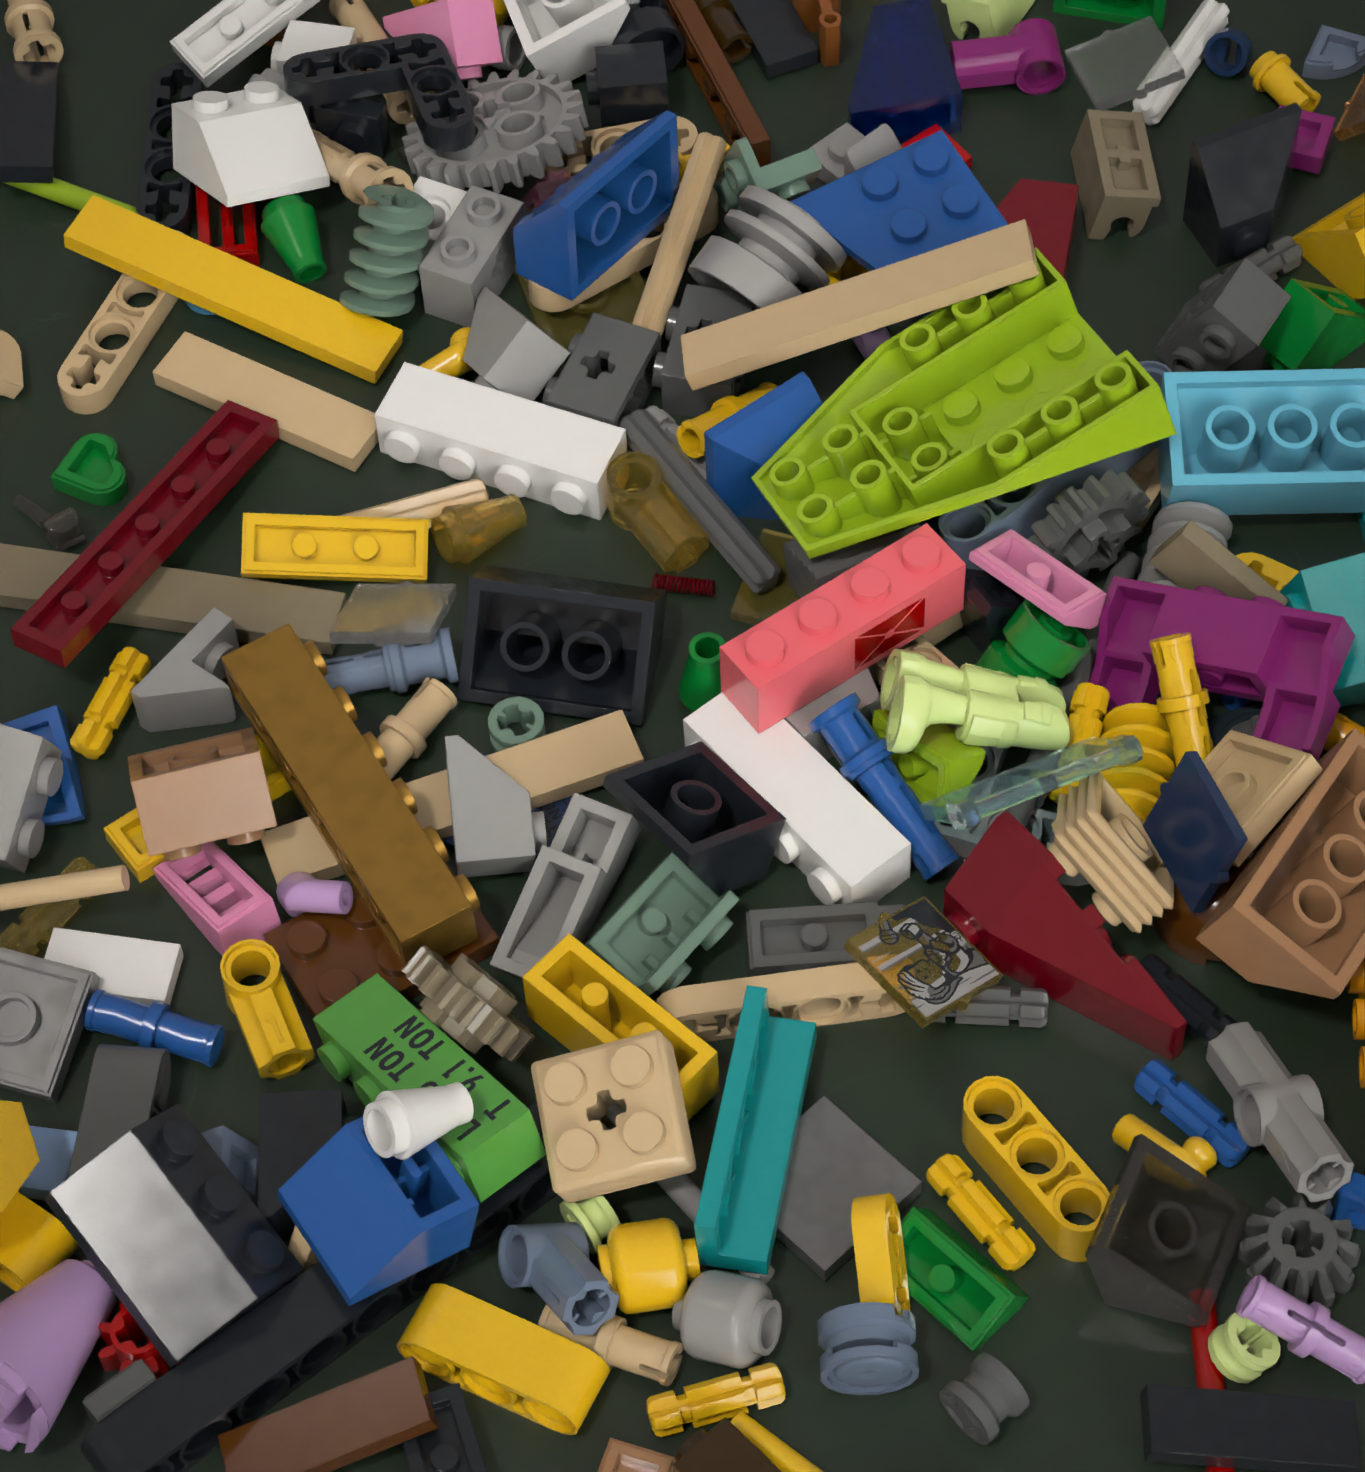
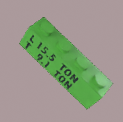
M378 973L313 1018L323 1045L317 1049L320 1060L338 1082L348 1078L353 1083L355 1092L365 1107L369 1103L375 1102L378 1094L382 1091L445 1086L454 1082H459L465 1086L473 1102L474 1112L471 1121L455 1127L436 1141L480 1203L546 1155L530 1109Z

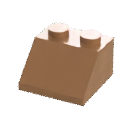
M253 727L128 756L130 782L149 857L163 854L164 860L168 861L184 859L202 851L201 844L225 838L228 845L246 844L263 838L266 835L264 829L277 826Z

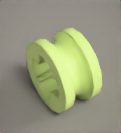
M603 1195L572 1203L564 1200L559 1204L565 1222H575L585 1232L589 1253L592 1255L597 1253V1245H602V1240L607 1238L609 1231L614 1226L621 1224Z
M1235 1312L1227 1318L1224 1324L1217 1326L1208 1337V1351L1216 1368L1224 1376L1234 1382L1248 1384L1260 1377L1263 1371L1276 1364L1280 1357V1343L1277 1335L1246 1317H1240Z

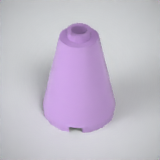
M66 1259L0 1302V1449L10 1452L19 1442L26 1444L24 1453H30L45 1440L100 1337L99 1324L109 1320L116 1306V1297L113 1290L89 1260L81 1262L74 1259Z

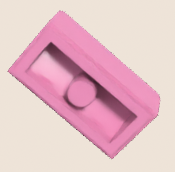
M1010 529L970 552L969 560L1063 625L1093 629L1098 625L1106 593L1014 530Z

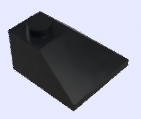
M1297 103L1192 141L1183 221L1216 267L1237 259H1243L1260 248L1266 249V245L1270 243L1291 185L1302 109Z

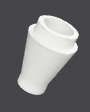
M459 1082L445 1086L382 1091L378 1094L375 1102L369 1103L365 1107L363 1114L365 1134L371 1147L379 1156L383 1158L394 1156L397 1159L404 1160L455 1127L470 1122L474 1112L473 1102L468 1090Z

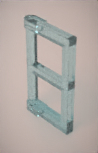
M1119 735L1114 738L1091 737L922 803L920 807L925 820L953 824L954 829L966 830L979 825L984 817L1116 765L1128 766L1143 759V750L1140 742L1133 735Z

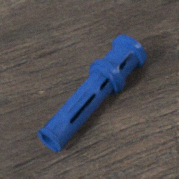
M854 692L818 715L808 724V727L812 733L820 732L842 763L839 769L841 775L844 778H848L850 782L856 780L873 802L876 809L911 843V859L924 881H927L960 857L941 834L927 810L899 773L898 768L890 758L893 752L887 750L886 738L880 739L858 708L861 699Z

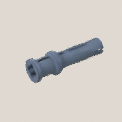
M449 627L439 629L438 636L402 643L397 637L387 639L386 643H381L382 649L324 660L328 669V675L324 676L330 687L334 689L342 686L348 695L390 687L391 692L404 693L408 691L409 685L422 683L427 677L430 680L432 678L436 680L446 678L450 683L459 682Z

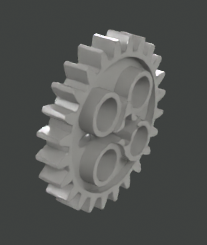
M514 69L507 78L499 79L496 72H491L486 82L479 83L474 78L468 79V88H465L474 108L475 140L466 149L457 152H441L430 148L424 142L416 122L406 124L405 127L408 135L402 137L411 173L416 174L417 178L422 176L461 190L465 187L470 188L471 185L480 188L492 186L495 193H500L505 183L512 182L519 188L523 187L524 177L528 175L541 179L544 178L543 168L547 165L562 167L564 163L561 155L576 154L578 152L576 142L586 139L584 128L589 127L580 91L579 89H573L570 80L560 82L556 73L542 79L540 70L536 69L526 77H520L519 70ZM449 116L443 118L446 123H449Z

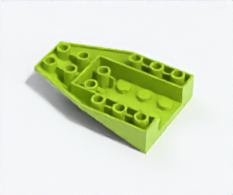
M1035 247L1034 250L1040 275L936 309L880 344L751 479L808 558L811 559L1175 435L1177 433L1160 386L1128 350L1118 356L1111 351L1078 313L1066 280Z

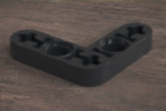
M425 33L409 34L306 52L292 56L283 65L285 92L300 101L302 106H317L403 90L424 142L430 148L441 152H457L466 149L475 140L474 108L444 42L434 35ZM361 68H372V69H373V70H370V71H358V69H361ZM435 90L445 91V92H442V93H434V94L424 93V92H427V91H435ZM449 116V123H446L443 118Z

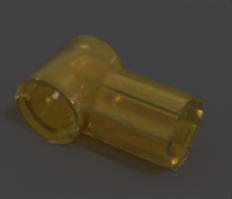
M626 452L618 455L610 462L607 469L608 513L612 521L620 528L631 531L664 572L676 571L680 573L694 565L702 552L708 548V535L661 480V468L658 462L650 455L642 452ZM630 490H640V492H632V493H631V492H628V491H630Z

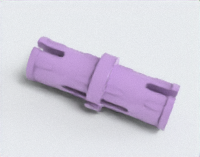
M1256 1275L1249 1281L1237 1303V1315L1242 1318L1246 1317L1287 1341L1288 1351L1301 1358L1311 1355L1351 1378V1381L1357 1385L1365 1383V1338L1330 1318V1309L1314 1301L1308 1305L1268 1282L1261 1275Z

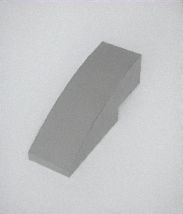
M574 792L551 846L542 845L490 962L493 968L523 979L522 977L569 933L583 944L607 902L641 832L642 827L632 814Z

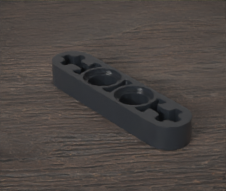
M174 63L161 68L152 80L136 211L141 216L189 236L193 223L196 196L195 184L183 175L171 182H161L155 179L159 172L173 168V142L171 139H165L160 136L165 129L172 127V96L176 95L177 89L182 88V102L193 100L194 94L205 91L201 80L185 63ZM162 203L170 204L172 213L168 214L166 221L161 222L163 213Z

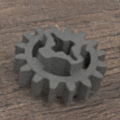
M1113 469L1108 470L1099 481L1094 475H1091L1084 482L1083 488L1076 490L1072 485L1055 497L1056 503L1049 504L1046 507L1049 514L1044 519L1034 522L1030 527L1035 532V535L1027 540L1083 578H1086L1091 568L1097 567L1099 571H1102L1118 559L1117 553L1126 549L1125 541L1139 534L1141 529L1136 523L1148 517L1149 511L1145 506L1150 502V499L1127 471H1122L1117 475Z

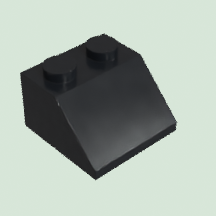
M702 741L605 776L603 787L717 895H723L729 890L733 891L766 877L786 818Z

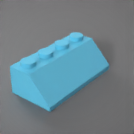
M1365 368L1163 372L1161 392L1177 434L1159 440L1158 464L1162 508L1173 503L1192 501L1216 507L1226 515L1365 512Z

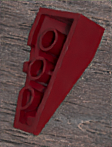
M1005 810L995 818L945 887L943 918L997 972L1027 987L1047 990L1050 999L1173 1061L1182 1054L1187 1024L1185 1018L1134 956L1123 954L1119 957L1112 949L1110 937L1102 926L1106 922L1104 917L1093 904H1090L1084 910L1079 908L1057 880L1066 872L1063 866L1013 815Z

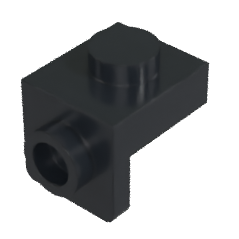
M357 98L309 106V121L316 124L317 131L327 136L330 140L350 149L355 154L368 152L384 159L390 145L385 103Z

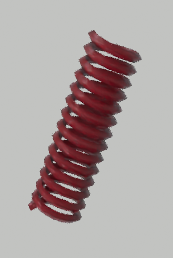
M655 573L651 583V588H654L656 579L655 589H659L660 581V589L663 590L665 579L664 590H667L669 581L668 591L669 593L672 591L673 583V593H675L678 581L677 593H680L682 583L681 593L685 592L686 585V594H688L691 582L690 594H693L695 584L694 594H698L699 586L700 596L702 595L704 584L703 596H706L707 586V596L710 597L711 588L712 597L715 596V581L713 579L710 581V579L706 580L705 578L697 579L695 577L693 579L687 576L684 578L683 576L679 577V575L675 577V575L671 576L669 574L667 576L666 574L662 575L660 573L658 575Z

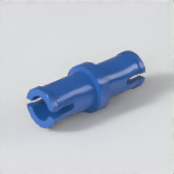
M99 988L94 992L89 1001L84 1020V1026L87 1030L99 1031L138 1043V1046L166 1048L171 1054L204 1063L205 1066L209 1067L214 1066L225 1038V1028L222 1025H213L173 1013L169 1004L155 1000L150 1006L107 993Z

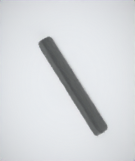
M636 409L630 415L624 416L620 422V427L626 429L627 444L748 587L758 594H763L769 588L775 587L780 581V566L651 415L643 409Z

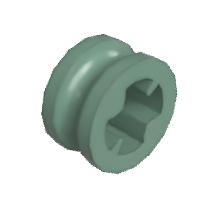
M520 696L506 698L498 702L491 709L488 716L490 742L495 752L546 735L544 713L537 703L528 698ZM513 722H520L521 727L526 729L527 733L515 736L511 728H508V725Z

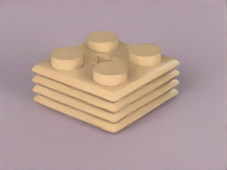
M1090 770L1089 779L1079 778L1078 787L1069 785L1068 794L1059 793L1056 820L1051 823L1055 833L1054 842L1049 845V851L1063 866L1067 875L1075 877L1081 873L1095 889L1096 892L1092 894V900L1102 916L1111 925L1118 926L1123 922L1131 932L1141 933L1142 924L1152 925V916L1162 918L1163 908L1173 910L1174 881L1167 868L1160 867L1163 861L1142 826L1144 822L1099 771Z
M655 1030L535 1061L531 1065L552 1189L566 1202L572 1203L691 1173L696 1169V1160L673 1044L661 1031ZM618 1104L626 1112L616 1116V1127L609 1130L601 1122V1117L607 1114L610 1106Z

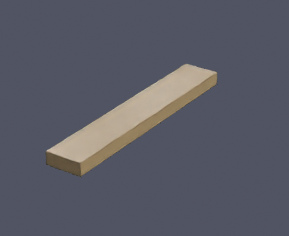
M1023 219L681 335L685 378L692 391L1040 275L1032 235L1027 222Z
M622 709L485 756L529 791L531 810L573 796L574 792L579 794L602 786L606 775L644 762V758ZM447 769L405 783L416 802L418 813L414 814V817L422 829L432 825L441 839L452 836L453 829ZM309 816L265 831L266 835L261 838L262 846L277 885L286 875L296 871L307 872L321 880H330L345 874Z

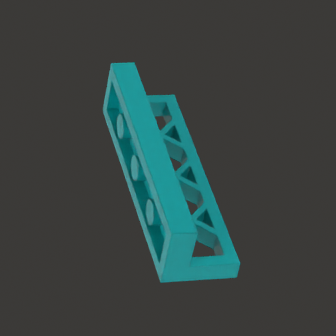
M749 985L746 987L694 1229L699 1265L768 1275L817 1032L815 1022L769 1016L767 988Z

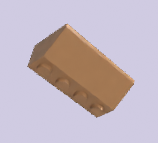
M1356 728L1351 730L1318 760L1323 771L1265 836L1196 937V940L1248 982L1335 999L1342 993L1365 957V736Z

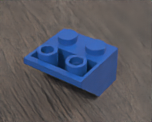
M363 1116L345 1124L278 1190L277 1195L279 1201L348 1306L469 1247L480 1205L436 1140L407 1159L400 1160L394 1156L383 1158L373 1150L366 1137Z

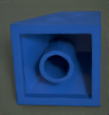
M803 371L704 432L706 481L737 517L781 521L757 489L751 477L822 405L810 378Z

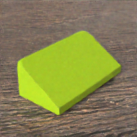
M882 709L874 710L872 728L880 739L886 738V728L890 712ZM933 724L924 730L918 745L911 752L905 754L893 752L890 758L922 805L943 820L951 819L983 764L986 751L980 746L963 744V741L957 740L955 730L947 724Z

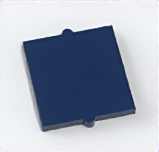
M1188 751L1183 755L1169 781L1161 783V795L1142 826L1191 913H1200L1205 910L1219 885L1228 882V871L1248 838L1198 752Z

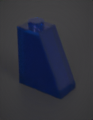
M903 0L873 6L848 104V123L864 136L886 123L893 130L899 143L908 141L936 123L947 134L961 132L962 90L930 0Z

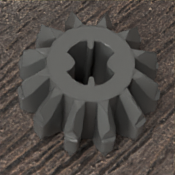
M1298 1193L1293 1197L1291 1208L1286 1207L1273 1196L1270 1201L1266 1202L1264 1215L1252 1213V1216L1246 1221L1244 1233L1247 1238L1240 1242L1238 1250L1240 1263L1249 1266L1245 1274L1246 1283L1248 1284L1254 1276L1261 1275L1268 1282L1306 1304L1307 1299H1310L1312 1302H1318L1327 1308L1331 1307L1335 1292L1346 1294L1352 1287L1355 1275L1351 1269L1358 1265L1360 1259L1359 1244L1349 1241L1353 1232L1351 1219L1330 1220L1333 1211L1330 1199L1320 1204L1315 1210L1307 1207V1200L1303 1193ZM1296 1250L1302 1251V1257L1296 1256Z

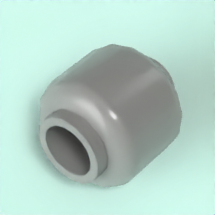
M708 1270L700 1273L692 1281L685 1297L673 1305L672 1323L675 1330L680 1331L683 1348L692 1358L708 1363L743 1369L753 1366L762 1356L769 1355L774 1350L781 1332L782 1310L780 1303L773 1299L768 1285L761 1279L720 1270Z

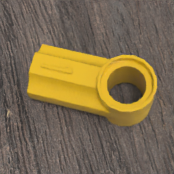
M240 940L226 950L220 963L227 1005L236 1016L260 1078L271 1077L279 1080L300 1072L304 1065L315 1058L314 1050L281 973L279 956L275 949L262 940ZM250 975L266 977L265 981L254 986H245L239 983Z

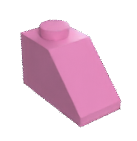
M439 0L383 17L384 28L392 37L425 33L440 38L444 42L462 82L472 78H482L481 67L503 62L493 0Z

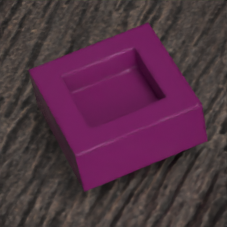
M1302 110L1294 169L1320 174L1333 135L1335 117Z

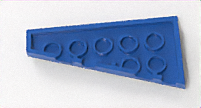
M943 130L790 201L816 219L841 245L846 255L852 257L869 271L1008 225ZM933 311L921 314L920 316L924 318Z

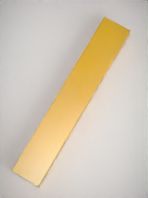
M96 195L91 196L64 233V246L69 250L373 384L377 383L403 343V330L372 316L349 310L340 302Z

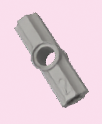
M1249 1022L1227 1025L1217 1038L1209 1041L1206 1061L1233 1099L1234 1119L1243 1141L1251 1147L1265 1145L1295 1191L1304 1193L1309 1202L1332 1198L1341 1186L1350 1182L1354 1163L1324 1122L1323 1101L1314 1080L1306 1074L1292 1076L1263 1034L1259 1031H1254Z

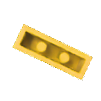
M570 933L522 977L528 1017L571 1052L655 1030L661 1031L673 1044L688 1121L720 1091L718 1052Z

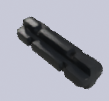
M1148 954L1140 961V964L1187 1021L1185 1031L1195 1039L1201 1036L1206 1039L1202 1044L1206 1049H1208L1209 1041L1217 1038L1227 1025L1238 1023L1228 1014H1224L1222 1017L1219 1016L1217 1012L1220 1007L1180 974L1174 977L1171 976L1169 973L1173 968L1157 955Z

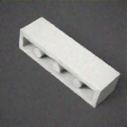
M407 362L403 363L374 414L380 452L390 455L395 460L403 463L414 462L440 470L457 480L478 478L485 485L498 488L509 496L527 497L555 506L558 510L571 515L581 514L601 520L628 468L626 429Z
M722 692L683 719L685 747L702 741L786 818L774 854L785 864H789L792 861L807 876L811 890L823 904L877 902L910 878L911 843L785 719L758 734Z

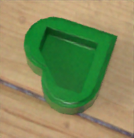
M91 433L81 437L51 475L55 490L96 506L104 507L116 504L126 496L128 491V480L125 469L120 462L117 444L107 434Z

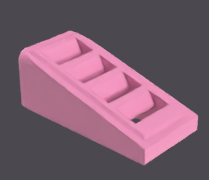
M213 841L201 844L202 851L194 856L179 860H165L153 868L158 881L222 956L231 945L240 940L257 939L265 942L263 934L282 925L272 897ZM211 865L213 869L188 884L185 882L207 866Z

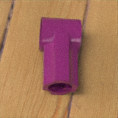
M1042 18L1023 20L1016 24L1009 31L1008 35L949 42L951 80L953 89L956 90L1017 83V87L1022 92L1041 95L1058 88L1064 82L1066 76L1056 28L1050 21Z

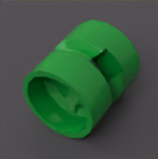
M1024 599L1003 629L1006 640H993L975 665L994 671H1001L1014 677L1023 675L1033 678H1044L1048 684L1058 687L1055 678L1063 679L1066 674L1073 673L1088 654L1091 646L1087 638L1077 627L1063 625L1036 605Z

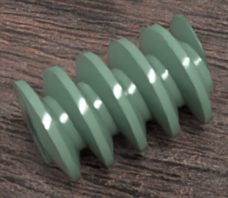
M392 185L368 186L363 192L367 197L376 201L377 204L361 205L358 208V216L365 222L372 224V226H358L353 232L354 239L368 247L353 248L349 250L348 255L352 263L363 269H349L344 273V281L349 286L358 290L343 291L340 293L339 301L345 308L360 314L377 317L400 316L410 312L415 304V295L412 291L419 285L420 276L417 270L425 258L422 248L429 242L430 235L427 226L434 220V208L428 200L406 188Z

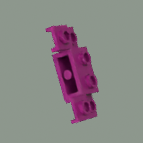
M1113 576L1106 592L1099 618L1098 647L1089 683L1108 689L1110 698L1106 714L1115 707L1128 703L1155 704L1160 688L1149 641L1167 635L1189 632L1192 637L1194 659L1201 688H1206L1209 692L1263 702L1252 736L1312 754L1318 762L1340 708V703L1333 694V691L1355 638V634L1344 617L1286 607L1282 603L1265 596H1254L1251 600L1229 597L1223 592L1208 586H1197L1194 590Z

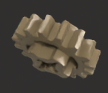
M424 945L417 950L402 969L407 979L418 986V990L426 995L419 1004L422 1007L420 1011L470 1052L476 1054L483 1044H487L500 1056H505L508 1060L514 1062L535 1038L530 1029L517 1020V1017L510 1012L518 1003L515 999L516 996L463 953L460 954L453 964H450L439 953L433 952Z

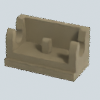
M1087 109L1070 152L1076 183L1079 185V197L1088 239L1103 240L1111 230V223L1121 217L1130 218L1127 221L1129 237H1134L1144 228L1152 207H1158L1161 201L1143 113Z

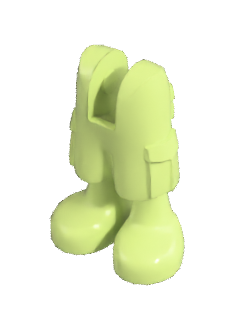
M896 648L891 652L887 660L881 684L880 703L882 710L890 711L886 728V745L889 752L901 754L911 752L918 745L924 730L933 724H956L955 736L957 740L963 741V744L974 746H993L997 748L1014 746L1054 751L1065 748L1069 743L1070 726L1068 716L1065 713L1066 702L1063 693L1058 687L1048 684L1044 678H1033L1023 675L1014 677L1001 671H994L968 663L962 664L960 669L929 660L920 652Z

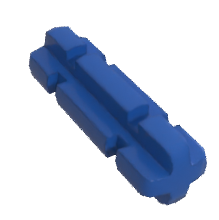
M1153 1059L1147 1063L1135 1078V1091L1151 1105H1156L1159 1102L1163 1106L1160 1112L1189 1137L1199 1136L1205 1139L1215 1149L1217 1161L1224 1167L1233 1168L1246 1157L1251 1146H1248L1243 1141L1234 1121L1228 1124L1225 1123L1223 1119L1226 1114L1186 1080L1179 1083L1174 1080L1178 1074L1162 1060Z

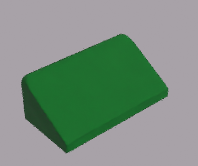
M912 1207L901 1221L909 1295L972 1351H977L1021 1309L1028 1300L1029 1295L930 1209Z

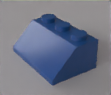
M666 110L625 133L606 150L598 153L572 179L560 185L554 194L532 213L525 215L513 228L516 273L573 301L670 215L679 189L677 114Z

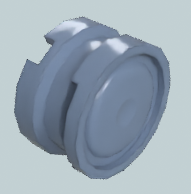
M881 1302L853 1303L824 1313L817 1321L818 1345L825 1351L820 1356V1380L828 1389L843 1394L859 1396L880 1395L907 1387L919 1377L918 1353L911 1347L916 1341L915 1316L908 1309L902 1311L901 1317L895 1314L894 1304Z

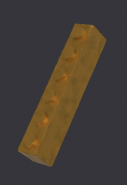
M288 623L222 656V663L232 695L403 967L421 946L425 945L443 957L477 939L478 934L473 912L479 910L481 906L472 885L464 874L461 873L453 877L444 862L449 860V856L439 834L432 825L422 829L414 817V814L418 813V808L409 788L401 778L393 782L390 780L383 769L388 763L379 742L371 731L361 735L355 726L354 721L358 720L356 710L344 688L338 686L332 689L324 676L328 675V669L314 642L310 640L302 644Z

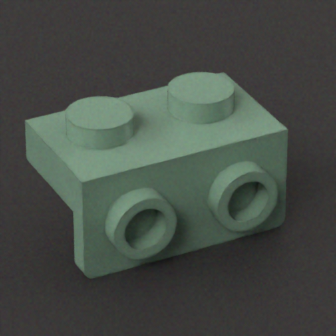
M743 137L734 141L720 164L713 187L718 193V202L725 212H728L730 209L743 211L738 203V199L747 185L758 186L774 193L780 198L792 201L811 192L810 186L823 168L814 148L760 167L747 137Z
M671 852L586 942L585 946L647 996H650L657 990L663 994L670 989L676 988L690 973L692 967L684 960L698 945L707 951L730 929L733 922L726 914L739 901V898L731 890L718 897Z

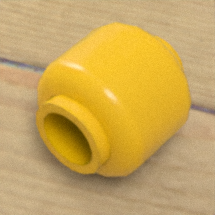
M669 1218L618 1224L609 1231L607 1244L597 1245L599 1270L608 1280L609 1285L619 1294L617 1307L625 1314H638L673 1308L675 1303L685 1297L688 1291V1281H693L700 1274L695 1238L681 1240L678 1226Z

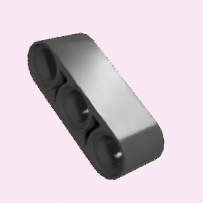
M115 1044L98 1045L92 1063L68 1178L129 1130L165 1111L171 1082V1056L168 1049Z

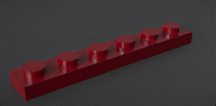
M227 400L10 628L14 646L66 668L279 439L277 420Z

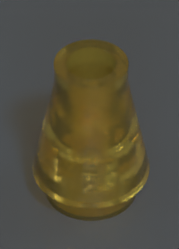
M510 493L500 498L445 506L442 509L441 515L432 519L431 531L438 551L447 562L455 563L461 561L468 564L514 531L524 528L527 518L521 501L516 495Z

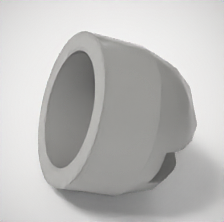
M510 25L497 26L503 62L489 66L505 71L520 70L526 60V54L515 27Z

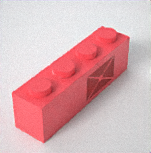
M927 523L720 646L721 692L758 734L888 656L895 648L903 647L964 609L965 562Z

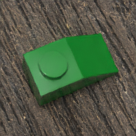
M1291 278L1284 288V291L1291 298L1259 345L1267 351L1263 359L1275 370L1330 369L1365 343V307L1341 289Z

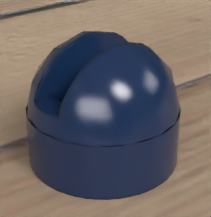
M1225 28L1218 31L1207 41L1204 48V58L1207 66L1217 75L1225 77L1236 75L1249 64L1253 53L1251 39L1244 31L1236 28ZM1232 40L1237 42L1235 63L1227 62Z

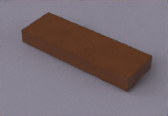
M411 1356L220 1434L218 1439L226 1472H331L439 1427L422 1366Z

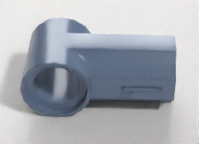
M575 1222L509 1225L504 1229L499 1240L498 1265L501 1276L511 1288L532 1287L573 1335L595 1334L605 1321L615 1316L619 1294L609 1285L608 1280L589 1260L588 1241L580 1225Z

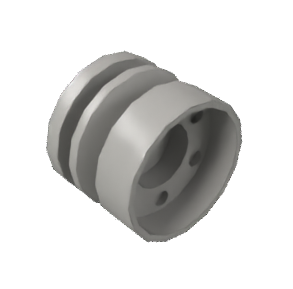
M747 185L738 199V203L743 211L730 209L724 218L725 224L740 242L737 244L723 237L711 235L690 264L688 272L699 286L737 291L755 304L757 309L801 295L802 292L795 286L796 284L811 290L828 286L830 279L825 271L837 273L846 261L847 255L841 245L823 226L802 208L763 188Z

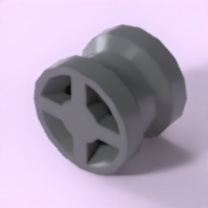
M987 1353L979 1354L970 1362L969 1374L961 1381H949L939 1390L941 1403L951 1419L967 1436L982 1445L989 1444L999 1435V1424L1007 1417L1015 1418L1020 1416L1029 1407L1030 1403L1026 1391L1014 1374L1001 1361Z

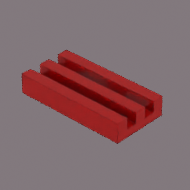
M195 184L199 241L213 247L210 195ZM220 202L223 246L214 248L239 259L247 260L248 263L260 267L256 202L242 204L245 244L239 245L235 244L233 206L226 207Z

